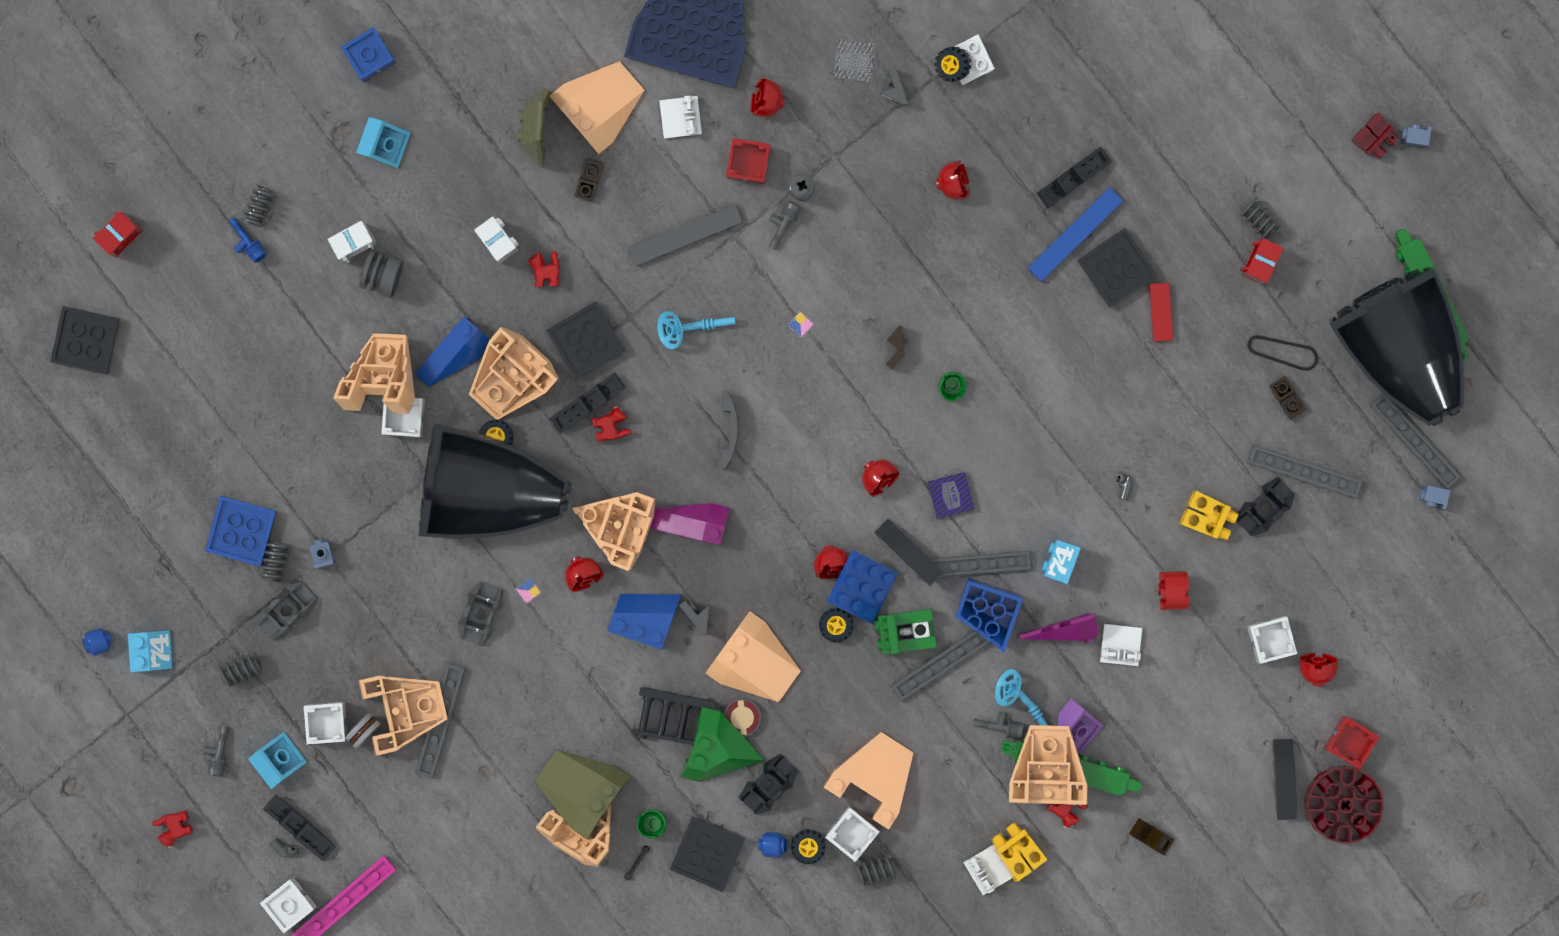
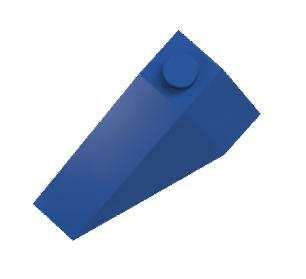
M463 317L415 375L430 387L482 358L490 339L471 321Z

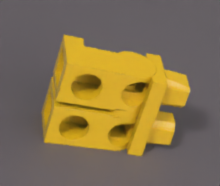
M1193 490L1187 507L1202 512L1205 515L1185 508L1179 524L1215 539L1228 540L1231 530L1223 527L1226 520L1234 524L1239 514L1231 510L1230 506Z
M1012 823L1005 828L1011 836L1009 839L1005 840L1002 834L998 833L991 840L995 846V853L1011 874V878L1014 882H1018L1032 872L1031 870H1035L1047 861V858L1026 830H1021L1016 823Z

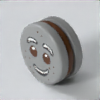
M370 713L345 737L348 742L350 741L355 749H358L380 726V722L372 718L373 716Z

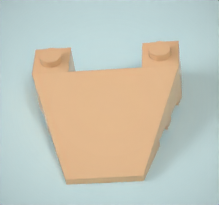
M373 333L361 350L360 358L349 367L351 370L346 378L342 377L333 399L343 410L360 411L366 394L384 395L382 402L392 413L409 414L415 394L408 337L399 334Z
M373 676L358 680L362 699L380 695L382 697L389 732L371 736L376 756L397 751L407 743L447 720L439 681Z
M880 732L845 762L835 768L824 784V788L840 798L850 782L881 801L872 819L889 829L900 812L913 752Z

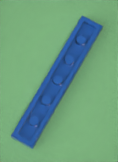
M1108 188L1027 269L1041 282L1123 200L1111 188Z

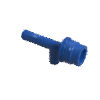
M235 217L230 219L229 223L242 239L234 247L235 251L240 253L245 248L244 253L254 263L263 260L267 253L264 251L259 240L253 242Z

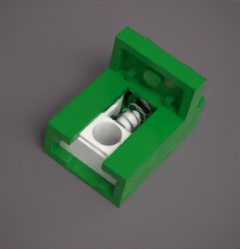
M931 609L879 615L878 620H874L876 632L880 631L881 638L877 639L878 650H882L883 655L936 647ZM912 624L911 627L907 626V628L903 627L900 629L899 627L898 636L897 625ZM919 624L924 625L926 628L925 633L922 635L915 633V627ZM900 635H902V637L906 635L913 636V638L909 639H898Z

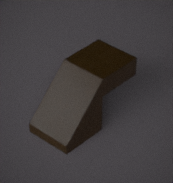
M901 325L887 339L898 350L886 363L890 369L905 355L903 327Z
M1138 818L1129 833L1132 837L1164 856L1174 841L1173 838Z

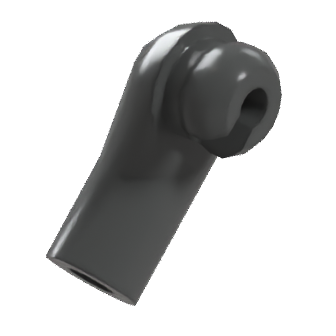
M1121 472L1115 476L1116 482L1121 487L1119 498L1128 501L1133 484L1128 475Z
M277 838L270 843V846L280 857H294L298 852L296 845H283Z

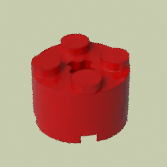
M1186 571L1159 572L1158 595H1161L1162 598L1160 599V610H1184L1189 608V580Z

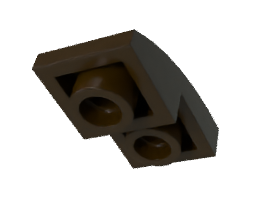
M588 158L585 159L574 197L593 202L605 163Z
M1286 376L1269 385L1289 420L1306 411V407Z

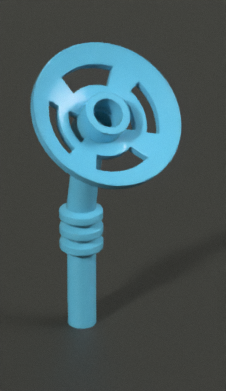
M666 311L659 316L657 330L663 345L668 349H676L682 343L683 331L706 330V328L710 330V328L714 329V327L735 325L736 319L735 317L710 318V320L706 318V321L702 319L699 322L681 324L675 313ZM664 324L667 325V326H666L667 336L665 335Z
M1014 669L1005 671L996 684V702L1006 707L1011 705L1018 697L1029 709L1028 712L1031 713V716H1034L1033 719L1037 720L1040 726H1049L1042 716L1043 712H1040L1041 709H1038L1039 706L1035 705L1021 690V676L1019 672ZM1014 675V679L1006 681L1010 676Z

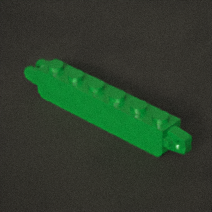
M1405 229L1397 230L1395 238L1399 247L1395 248L1397 251L1395 255L1399 263H1403L1405 267L1404 274L1416 269L1423 272L1425 267L1434 268L1422 241L1419 239L1412 240ZM1443 286L1458 328L1463 360L1468 358L1464 344L1467 343L1468 336Z
M1025 738L1023 741L1018 740V742L1004 740L1001 752L1013 757V760L1017 763ZM1078 756L1087 786L1119 796L1124 794L1126 790L1140 792L1142 788L1141 783L1130 778V774L1126 772L1127 769L1119 766L1113 769L1108 767L1106 762L1097 760V763L1089 761V757Z

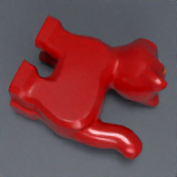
M557 251L552 252V264L543 265L544 259L540 252L533 254L528 259V265L534 269L535 287H544L545 279L550 280L549 286H559L560 264L557 258Z
M614 407L608 415L592 418L594 428H602L601 433L595 432L598 442L617 440L625 435H631L630 429L617 430L615 423L627 419L625 412L619 409V407Z
M1048 804L1046 810L1053 812L1057 817L1061 818L1063 826L1069 828L1080 822L1075 814L1070 813L1073 806L1077 805L1080 809L1086 810L1088 805Z
M187 811L171 813L162 816L159 820H153V826H160L165 823L169 829V832H164L157 838L162 845H165L167 848L172 847L176 839L187 834H193L191 825L183 826L182 821L189 819Z

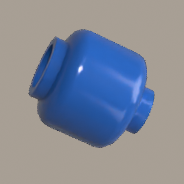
M97 628L85 633L82 642L87 654L91 653V655L96 656L109 651V643H112L109 632L105 633L102 628Z
M766 832L763 834L762 839L758 841V849L762 851L765 857H781L787 851V838L782 833Z

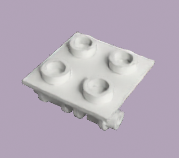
M979 34L954 46L966 50L965 53L969 54L968 59H971L969 63L971 69L968 70L969 74L960 80L962 85L995 69Z
M697 96L659 100L664 139L702 134Z
M1104 624L1100 662L1138 666L1141 657L1142 628Z
M994 845L963 862L982 895L993 892L996 887L1012 879L1011 874L995 853Z

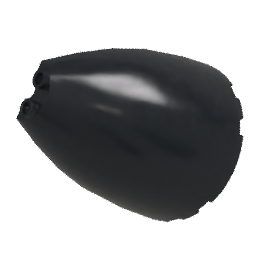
M1425 267L1423 272L1418 269L1407 272L1404 275L1405 278L1395 277L1353 300L1352 306L1347 305L1337 312L1338 317H1332L1329 324L1348 354L1366 377L1384 395L1428 426H1435L1443 422L1442 418L1448 414L1450 417L1460 413V409L1464 408V369L1459 332L1448 298L1433 267Z
M434 424L431 434L432 442L429 444L424 475L419 536L437 538L492 537L531 529L563 518V512H567L568 500H565V497L571 491V482L525 451L501 440L464 429Z

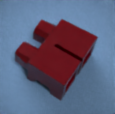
M1379 112L1350 140L1365 154H1371L1378 160L1387 152L1380 146L1382 141L1384 140L1390 146H1393L1399 139L1395 132H1393L1395 128L1389 125Z

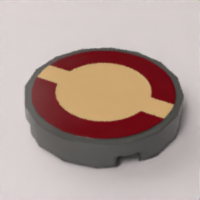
M740 698L733 700L724 711L727 720L744 737L752 735L761 724L760 709L749 699Z

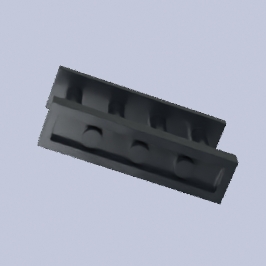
M641 687L639 695L643 696L644 704L639 729L633 728L632 733H635V737L642 739L650 736L693 745L694 740L684 738L689 709H692V706L700 707L699 711L702 706L715 709L716 701ZM654 698L661 699V703H663L658 732L646 730L651 703L654 701ZM673 702L681 703L680 707H682L676 736L665 734L670 706L673 705Z

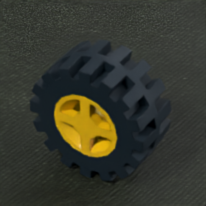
M948 47L940 51L935 58L937 62L934 63V66H937L935 71L939 73L938 76L943 78L944 81L949 82L964 79L969 74L968 70L971 69V65H969L971 59H968L969 54L965 53L966 50L960 49V47Z
M490 420L483 424L479 430L481 435L512 445L513 431L502 420Z
M832 608L821 616L819 629L822 636L828 641L842 642L851 635L853 620L848 612L840 608Z
M802 830L792 840V854L798 862L805 865L817 863L825 853V841L821 834L815 830Z

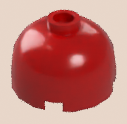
M761 78L755 86L758 88L757 93L752 94L750 111L753 113L752 115L767 118L775 115L779 109L783 108L785 98H783L781 87L777 83Z
M960 160L948 163L942 167L939 172V178L936 179L938 190H941L947 198L953 200L967 198L970 193V189L966 190V184H969L968 174L965 165L960 164Z
M888 460L869 461L864 466L865 470L861 481L865 490L872 497H876L884 492L882 488L887 485L889 488L897 480L900 473L895 465Z
M834 545L825 546L815 557V576H819V579L838 578L839 573L842 572L849 558L848 553L844 549L834 547Z
M580 556L570 561L571 564L567 567L564 575L566 585L572 592L585 590L591 587V582L595 580L598 583L604 577L601 567L595 560L586 557L581 558Z
M1316 653L1302 655L1300 657L1299 669L1302 677L1307 682L1312 683L1313 686L1321 687L1334 679L1338 670V659L1335 656L1325 653L1322 654V657H1315Z

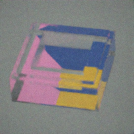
M801 311L788 324L800 338L814 325Z
M531 577L515 588L525 604L542 593Z

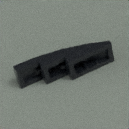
M1099 147L1038 191L1037 195L1045 206L1049 208L1112 161L1103 148Z
M613 373L550 417V419L561 434L626 389L618 375Z
M887 519L874 532L929 586L943 574V571L890 520Z
M1273 739L1277 820L1297 819L1293 739Z
M277 794L263 808L265 812L279 822V825L291 833L298 842L322 861L336 848L327 837Z

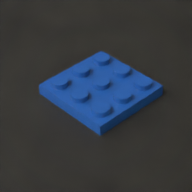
M220 496L205 552L261 567L267 549L266 544H268L277 511Z
M852 550L827 602L873 624L898 572Z

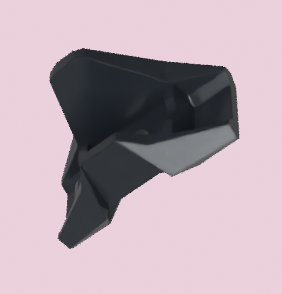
M1279 477L1262 486L1263 492L1253 502H1245L1237 513L1239 515L1236 521L1251 536L1267 532L1273 522L1282 517L1284 512L1291 509L1295 493ZM1267 501L1271 504V510L1268 513L1261 511L1260 505L1262 502Z
M778 754L763 764V773L754 782L748 781L739 799L756 815L769 811L784 791L793 787L798 770L781 754ZM768 779L774 782V788L770 791L765 790L763 787L764 781Z

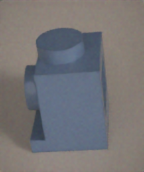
M1411 125V128H1402L1401 139H1403V144L1428 147L1432 127L1428 126L1422 129L1423 126Z
M1424 485V489L1421 488L1419 500L1426 501L1428 506L1437 507L1440 504V509H1446L1451 490Z
M324 539L313 541L314 545L309 547L314 569L335 564L330 541L325 542ZM320 549L324 551V556L322 557L318 555Z

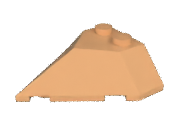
M636 492L572 508L580 517L583 525L599 548L606 554L611 565L630 571L642 552L652 524L655 499Z
M611 804L600 818L597 827L588 840L573 831L557 810L547 812L536 826V829L555 847L584 865L598 866L609 852Z

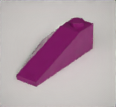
M712 503L655 508L650 528L721 545L730 508Z
M1087 613L1018 634L1019 639L1084 640L1087 643L1096 640L1095 636L1099 635L1095 614Z

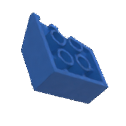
M968 577L961 595L956 617L998 647L1002 652H1005L1023 597L1020 594Z
M620 594L607 631L662 650L681 594Z

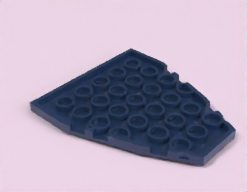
M647 0L641 12L634 19L624 57L735 89L745 54L743 0Z

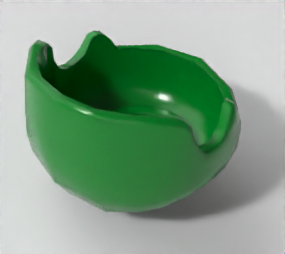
M954 371L945 373L938 382L940 395L945 400L955 402V400L963 397L967 388L966 379L960 373Z
M647 810L637 818L636 827L639 834L645 838L656 839L665 832L667 821L665 816L658 810Z

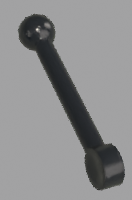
M645 845L642 847V852L631 870L624 876L626 880L632 879V873L645 853L649 852V846Z

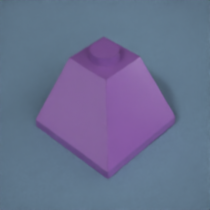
M1072 699L1059 712L1058 726H1069L1076 751L1080 755L1104 725Z

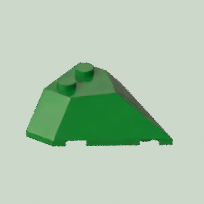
M702 706L697 720L696 736L689 759L685 760L681 778L701 782L765 761V759L753 748L738 729L727 720L720 710Z

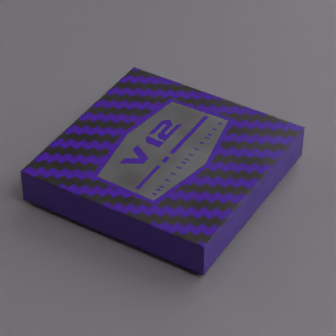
M965 472L927 481L937 519L974 509Z

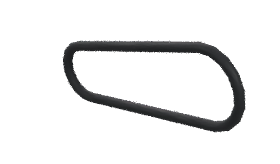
M1258 335L1252 336L1248 341V349L1251 353L1300 370L1307 371L1312 369L1318 360L1316 351L1309 346ZM1259 338L1309 349L1314 353L1315 361L1310 367L1303 368L1256 352L1251 349L1250 343L1253 339Z

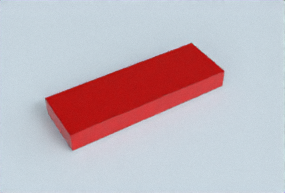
M1169 283L1149 284L1153 342L1173 340Z

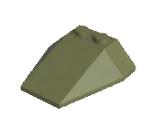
M549 89L542 90L524 106V111H520L519 119L523 125L522 130H519L518 142H521L522 147L540 167H544L545 161L543 134L545 110H548Z
M556 750L536 778L535 783L568 826L588 840L597 827L600 818L618 792L620 793L630 776L613 765Z

